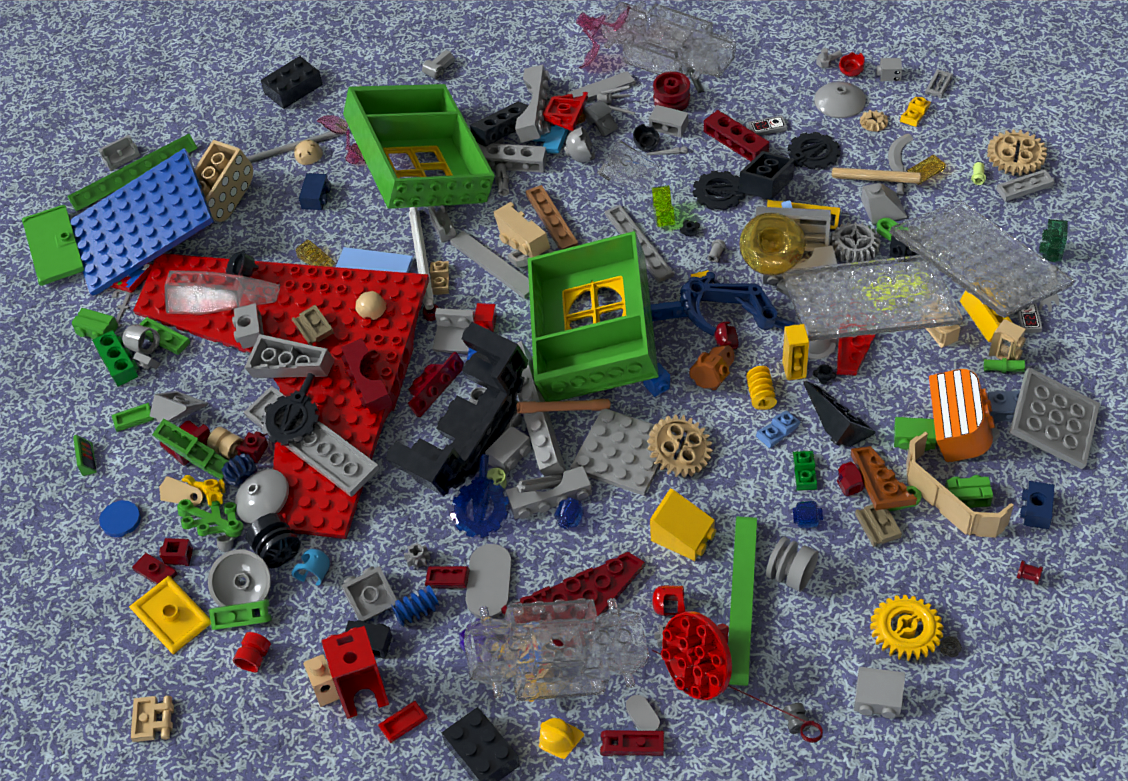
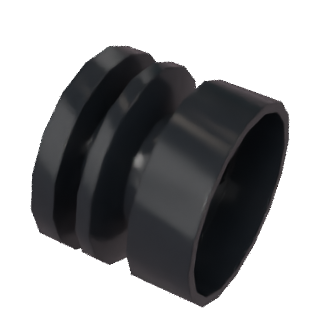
M269 513L261 516L250 525L246 532V541L253 551L266 562L269 569L278 568L292 560L301 547L299 538L290 529L283 516L278 513Z

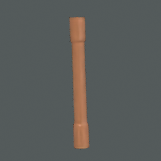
M609 399L551 402L521 401L517 403V412L519 414L577 410L601 411L605 408L610 409Z

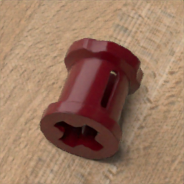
M1022 560L1017 579L1024 578L1038 585L1043 567L1040 566L1038 568L1026 564Z

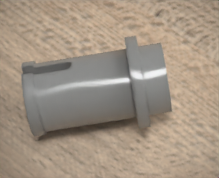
M716 239L712 242V249L707 257L709 261L718 263L722 251L726 249L723 240Z

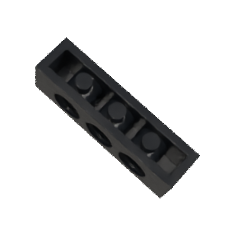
M517 101L471 124L470 131L476 142L483 146H488L516 132L517 118L529 105Z

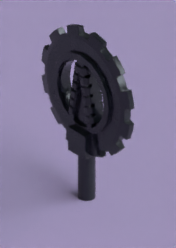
M819 132L802 133L799 137H794L791 140L792 144H788L789 157L795 159L796 167L806 166L808 167L807 169H824L830 164H835L838 160L836 157H840L841 150H838L839 144L837 141L834 142L832 137L822 135ZM809 143H816L807 147H803L804 145ZM826 149L827 152L824 156L816 157Z
M717 170L711 171L707 175L703 174L699 177V181H695L693 185L695 188L693 196L697 197V202L701 206L704 204L708 209L712 210L714 208L727 210L728 207H735L739 204V200H743L746 195L738 191L739 176H734L728 171L718 172ZM719 182L725 183V184H719V185H718V184L711 185V184H713V183H719ZM709 194L715 195V196L718 195V196H720V197L722 196V197H724V198L712 197V196H710Z
M308 373L300 391H295L290 396H280L275 403H270L267 406V412L261 418V424H264V427L261 429L264 436H269L268 440L274 444L279 442L281 446H289L293 442L297 444L303 441L307 434L310 436L315 430L313 428L314 424L318 423L319 415H316L318 407L316 403L312 404L310 402L312 399L307 396L315 378L314 374ZM285 410L279 429L276 423L277 418ZM303 414L304 417L301 424L291 430L292 426L298 421L297 419Z

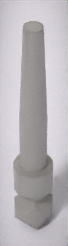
M687 146L675 147L674 149L649 152L646 155L680 154L681 152L683 154L688 152Z

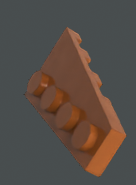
M871 446L851 449V457L862 475L864 486L875 510L916 505L917 498L913 494L910 495L905 484L903 482L900 483L895 478L896 474L891 469H887L884 460Z

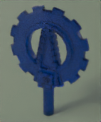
M486 454L481 455L479 477H475V480L471 481L472 484L462 486L459 489L458 497H454L452 502L454 511L451 512L452 520L457 522L455 527L460 532L464 530L467 532L466 536L472 538L475 535H480L481 538L487 537L493 530L497 532L502 527L500 525L503 519H507L509 513L506 511L507 505H509V498L503 494L505 489L500 484L498 486L494 485V481L487 478L489 455ZM491 497L494 505L493 512L488 519L484 520ZM471 499H473L474 521L470 520L467 515V506Z

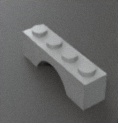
M833 246L814 248L812 256L802 263L787 262L778 254L759 256L758 269L762 283L774 285L780 280L793 282L801 278L812 279L815 276L821 275L825 277L831 276L836 273L837 261Z
M580 466L564 471L561 483L552 490L520 493L519 489L514 487L506 490V495L514 519H525L537 512H547L555 506H566L569 502L577 499L584 500L592 495V491L584 467Z

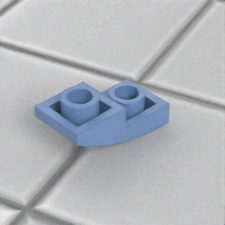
M786 410L773 417L771 424L758 430L756 437L768 448H771L800 425V421Z

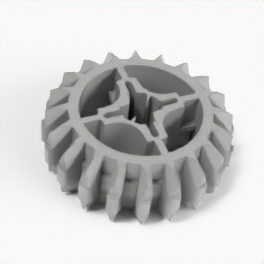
M855 221L854 224L848 222L846 225L841 224L840 228L836 227L831 235L830 246H833L835 257L839 258L840 262L846 260L847 265L850 262H853L854 266L857 262L863 265L864 260L869 263L871 259L878 255L880 239L879 234L876 233L875 229H871L870 225L864 226L863 222L857 224Z

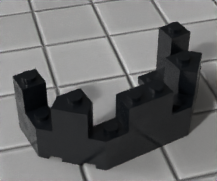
M471 322L469 327L464 330L461 339L467 347L477 352L465 362L462 372L467 379L487 389L479 396L477 405L457 395L450 402L444 417H441L438 421L436 429L442 436L452 440L453 443L447 444L444 449H440L419 438L417 443H414L409 448L395 441L394 445L388 449L387 456L385 457L391 465L411 475L418 483L442 496L447 495L451 487L456 489L464 484L467 477L472 479L486 461L485 451L502 435L517 411V403L519 402L516 400L517 393L522 392L524 377L521 375L523 369H526L528 365V359L517 343L474 322Z

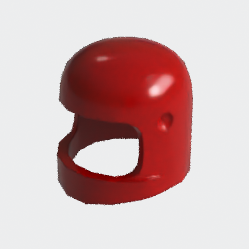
M658 586L652 596V605L655 613L660 616L685 612L684 586ZM664 600L678 601V613H664Z

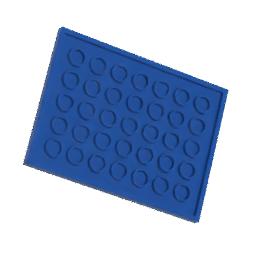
M185 148L70 220L84 267L83 274L89 293L92 296L101 293L112 286L113 283L122 280L214 222L191 158Z

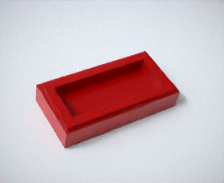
M413 701L378 724V727L387 740L392 743L428 718L418 703Z

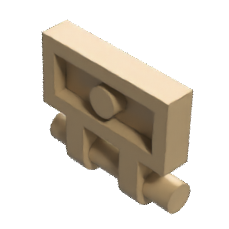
M156 696L134 698L131 726L132 742L155 740V732L161 731V739L167 740L170 738V731L173 730L171 713H174L171 696H165L163 703H158ZM162 713V721L156 722L157 714Z

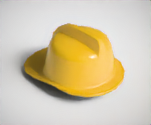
M551 718L540 725L539 747L552 755L565 759L584 737V733L560 718Z

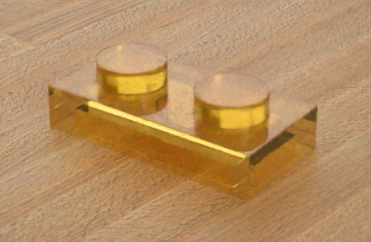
M933 154L908 169L907 172L921 173V181L916 183L920 185L943 171L946 164Z

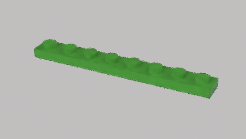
M187 134L68 195L67 198L77 212L122 188L185 148L190 153L198 148L191 135Z

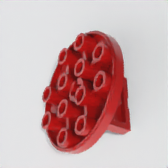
M686 611L670 619L663 630L661 657L665 661L666 667L679 690H683L689 696L699 700L715 698L726 690L732 674V659L727 644L729 626L723 623L716 625L707 616L695 611Z

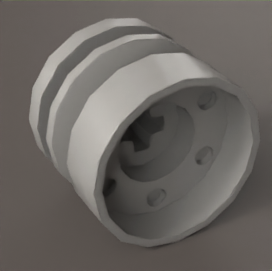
M784 536L779 540L770 555L766 577L772 580L776 577V581L781 583L787 576L786 586L801 592L814 572L819 552L805 545L798 551V542L792 541L790 543V539Z

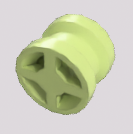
M492 468L486 473L487 487L491 492H501L506 488V474L502 469Z

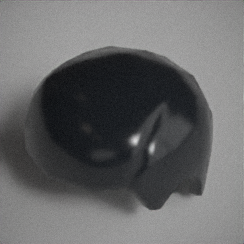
M641 124L633 132L634 144L642 151L654 150L660 142L659 133L653 126L647 127L645 124Z

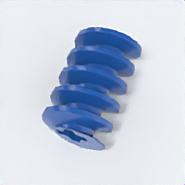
M426 586V593L419 589V597L415 593H411V600L404 596L403 604L399 600L395 601V607L391 604L393 612L402 627L405 626V619L413 623V615L419 620L420 612L428 616V608L436 612L435 605L439 606V603L431 586Z

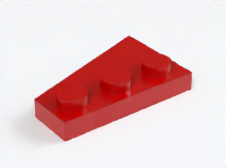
M839 325L837 374L857 375L878 332V327Z

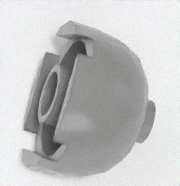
M581 126L571 131L566 139L567 146L564 147L567 156H571L577 162H588L595 159V153L590 152L592 142L586 130Z

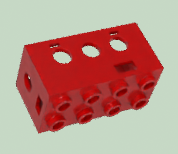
M365 626L355 627L347 632L338 635L334 634L321 640L330 673L347 719L357 716L354 696L359 690L369 689L373 691L379 708L389 705Z

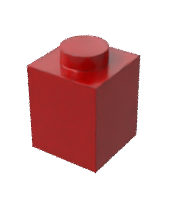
M477 303L474 323L494 332L497 318L496 305Z

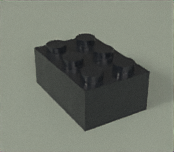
M301 56L261 79L264 94L283 109L323 85L320 71Z
M762 151L740 171L738 191L746 195L761 197L764 200H772L793 179L795 159Z
M479 707L441 732L444 744L473 781H500L520 766L517 753Z

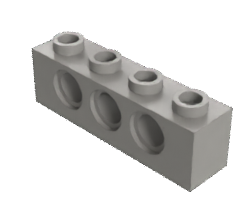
M478 143L491 169L495 170L497 164H505L508 171L544 173L547 161L546 147L496 143L483 146Z

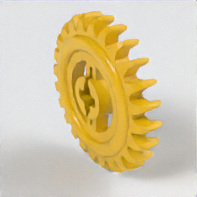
M895 595L894 600L887 598L886 603L881 602L879 603V608L874 609V615L871 616V622L873 623L870 624V629H875L872 632V637L878 636L876 645L883 643L882 651L890 648V657L893 653L898 652V660L901 659L903 654H906L908 661H910L911 654H914L916 660H919L920 652L924 654V657H927L928 649L933 653L935 645H940L939 639L943 638L941 631L944 628L941 624L942 618L936 616L938 612L936 609L930 610L932 606L930 603L923 604L924 599L916 601V596L908 599L907 595H903V598L900 599L898 595ZM904 613L912 614V616L902 615L898 619L896 630H892L891 621L895 616ZM919 621H921L923 625V631L919 636L914 638L916 634L917 624Z

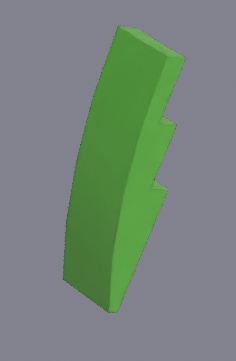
M163 418L152 436L219 480H223L224 475L221 469L229 461L216 454L215 450L199 442L198 438Z

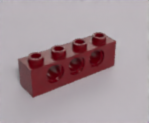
M716 110L704 120L703 132L750 162L762 151L769 153V141L721 111Z

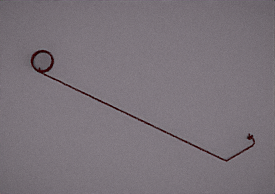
M620 659L621 666H625L627 664L626 661L621 662ZM728 685L732 689L805 722L801 726V737L805 741L815 743L821 740L823 729L820 724L814 721H805ZM812 725L818 728L821 734L816 738H809L803 734V729Z

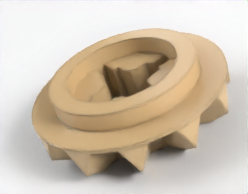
M869 110L868 113L864 112L860 117V124L868 131H881L887 127L888 117L883 112H878L877 110L872 112Z

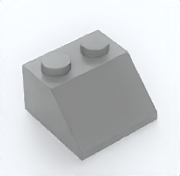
M859 667L854 711L866 716L880 714L889 719L900 717L905 672Z

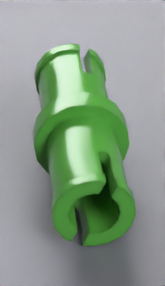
M1002 358V360L984 359V372L1002 371V373L1006 374V372L1025 371V360H1007V358Z

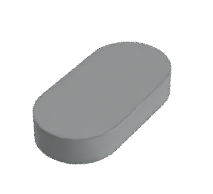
M641 695L629 697L626 701V711L639 731H658L660 728L659 718L646 698Z

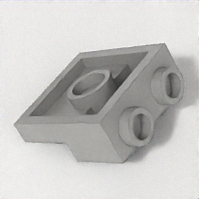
M374 566L369 567L363 571V575L357 578L351 576L344 580V584L341 585L358 620L365 622L391 609V604L395 607L397 599L380 566L374 568Z

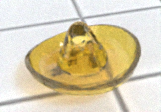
M764 213L754 217L746 224L740 235L739 244L741 255L749 267L761 274L778 275L789 271L800 261L805 251L806 240L802 228L790 217L779 213Z

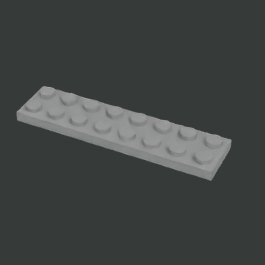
M271 386L244 411L245 416L260 428H263L264 424H261L262 415L266 414L267 406L270 403H275L277 398L283 396V394ZM285 410L277 418L276 423L279 429ZM303 414L297 419L298 421L292 426L291 430L301 424L304 417ZM320 421L314 424L313 428L315 430L310 436L307 434L303 441L297 444L293 442L289 446H285L351 497L380 469L378 464Z

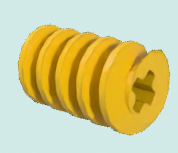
M757 366L750 369L746 379L752 406L758 410L773 408L777 400L769 368L767 366Z

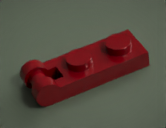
M604 730L601 732V741H603V745L600 747L601 756H664V731ZM612 741H618V745H612Z

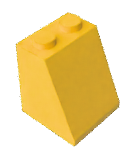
M670 488L650 518L651 541L695 561L698 556L704 554L707 541L712 540L716 534L715 520Z

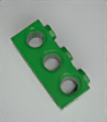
M112 330L92 340L117 387L138 377L136 371L139 368L134 359H129L132 356L128 348L123 349L122 346L124 344L120 335L116 337Z

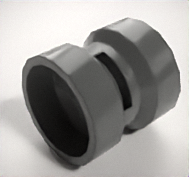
M793 703L783 709L785 712L809 721V718L805 716L806 710L802 703ZM782 712L784 718L789 722L787 725L791 734L800 733L801 726L805 722ZM811 726L805 727L802 732L807 731Z

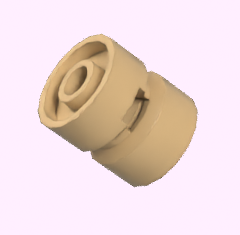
M217 427L209 435L207 446L215 450L217 454H222L223 457L230 460L236 455L239 456L236 447L241 445L244 439L232 434V432L223 427Z

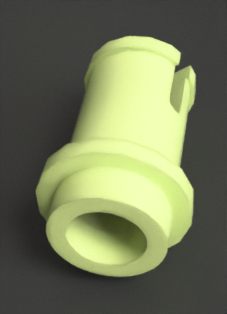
M981 162L973 165L971 179L976 185H981L986 180L984 164Z

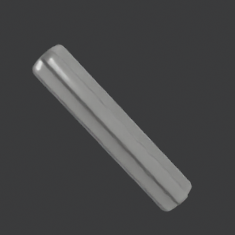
M562 475L521 480L516 487L520 493L557 487L562 481Z

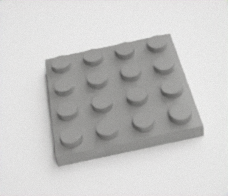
M1028 368L1024 374L1009 433L1083 469L1087 465L1100 403Z
M606 408L602 409L570 466V470L583 466L587 477L645 496L661 464H654L657 458H650L653 451L647 449L650 445L647 442L649 437H651L649 433L653 430L652 428L655 424Z

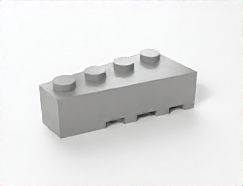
M259 334L244 368L253 378L307 377L308 373L314 374L315 377H328L335 359L325 348Z

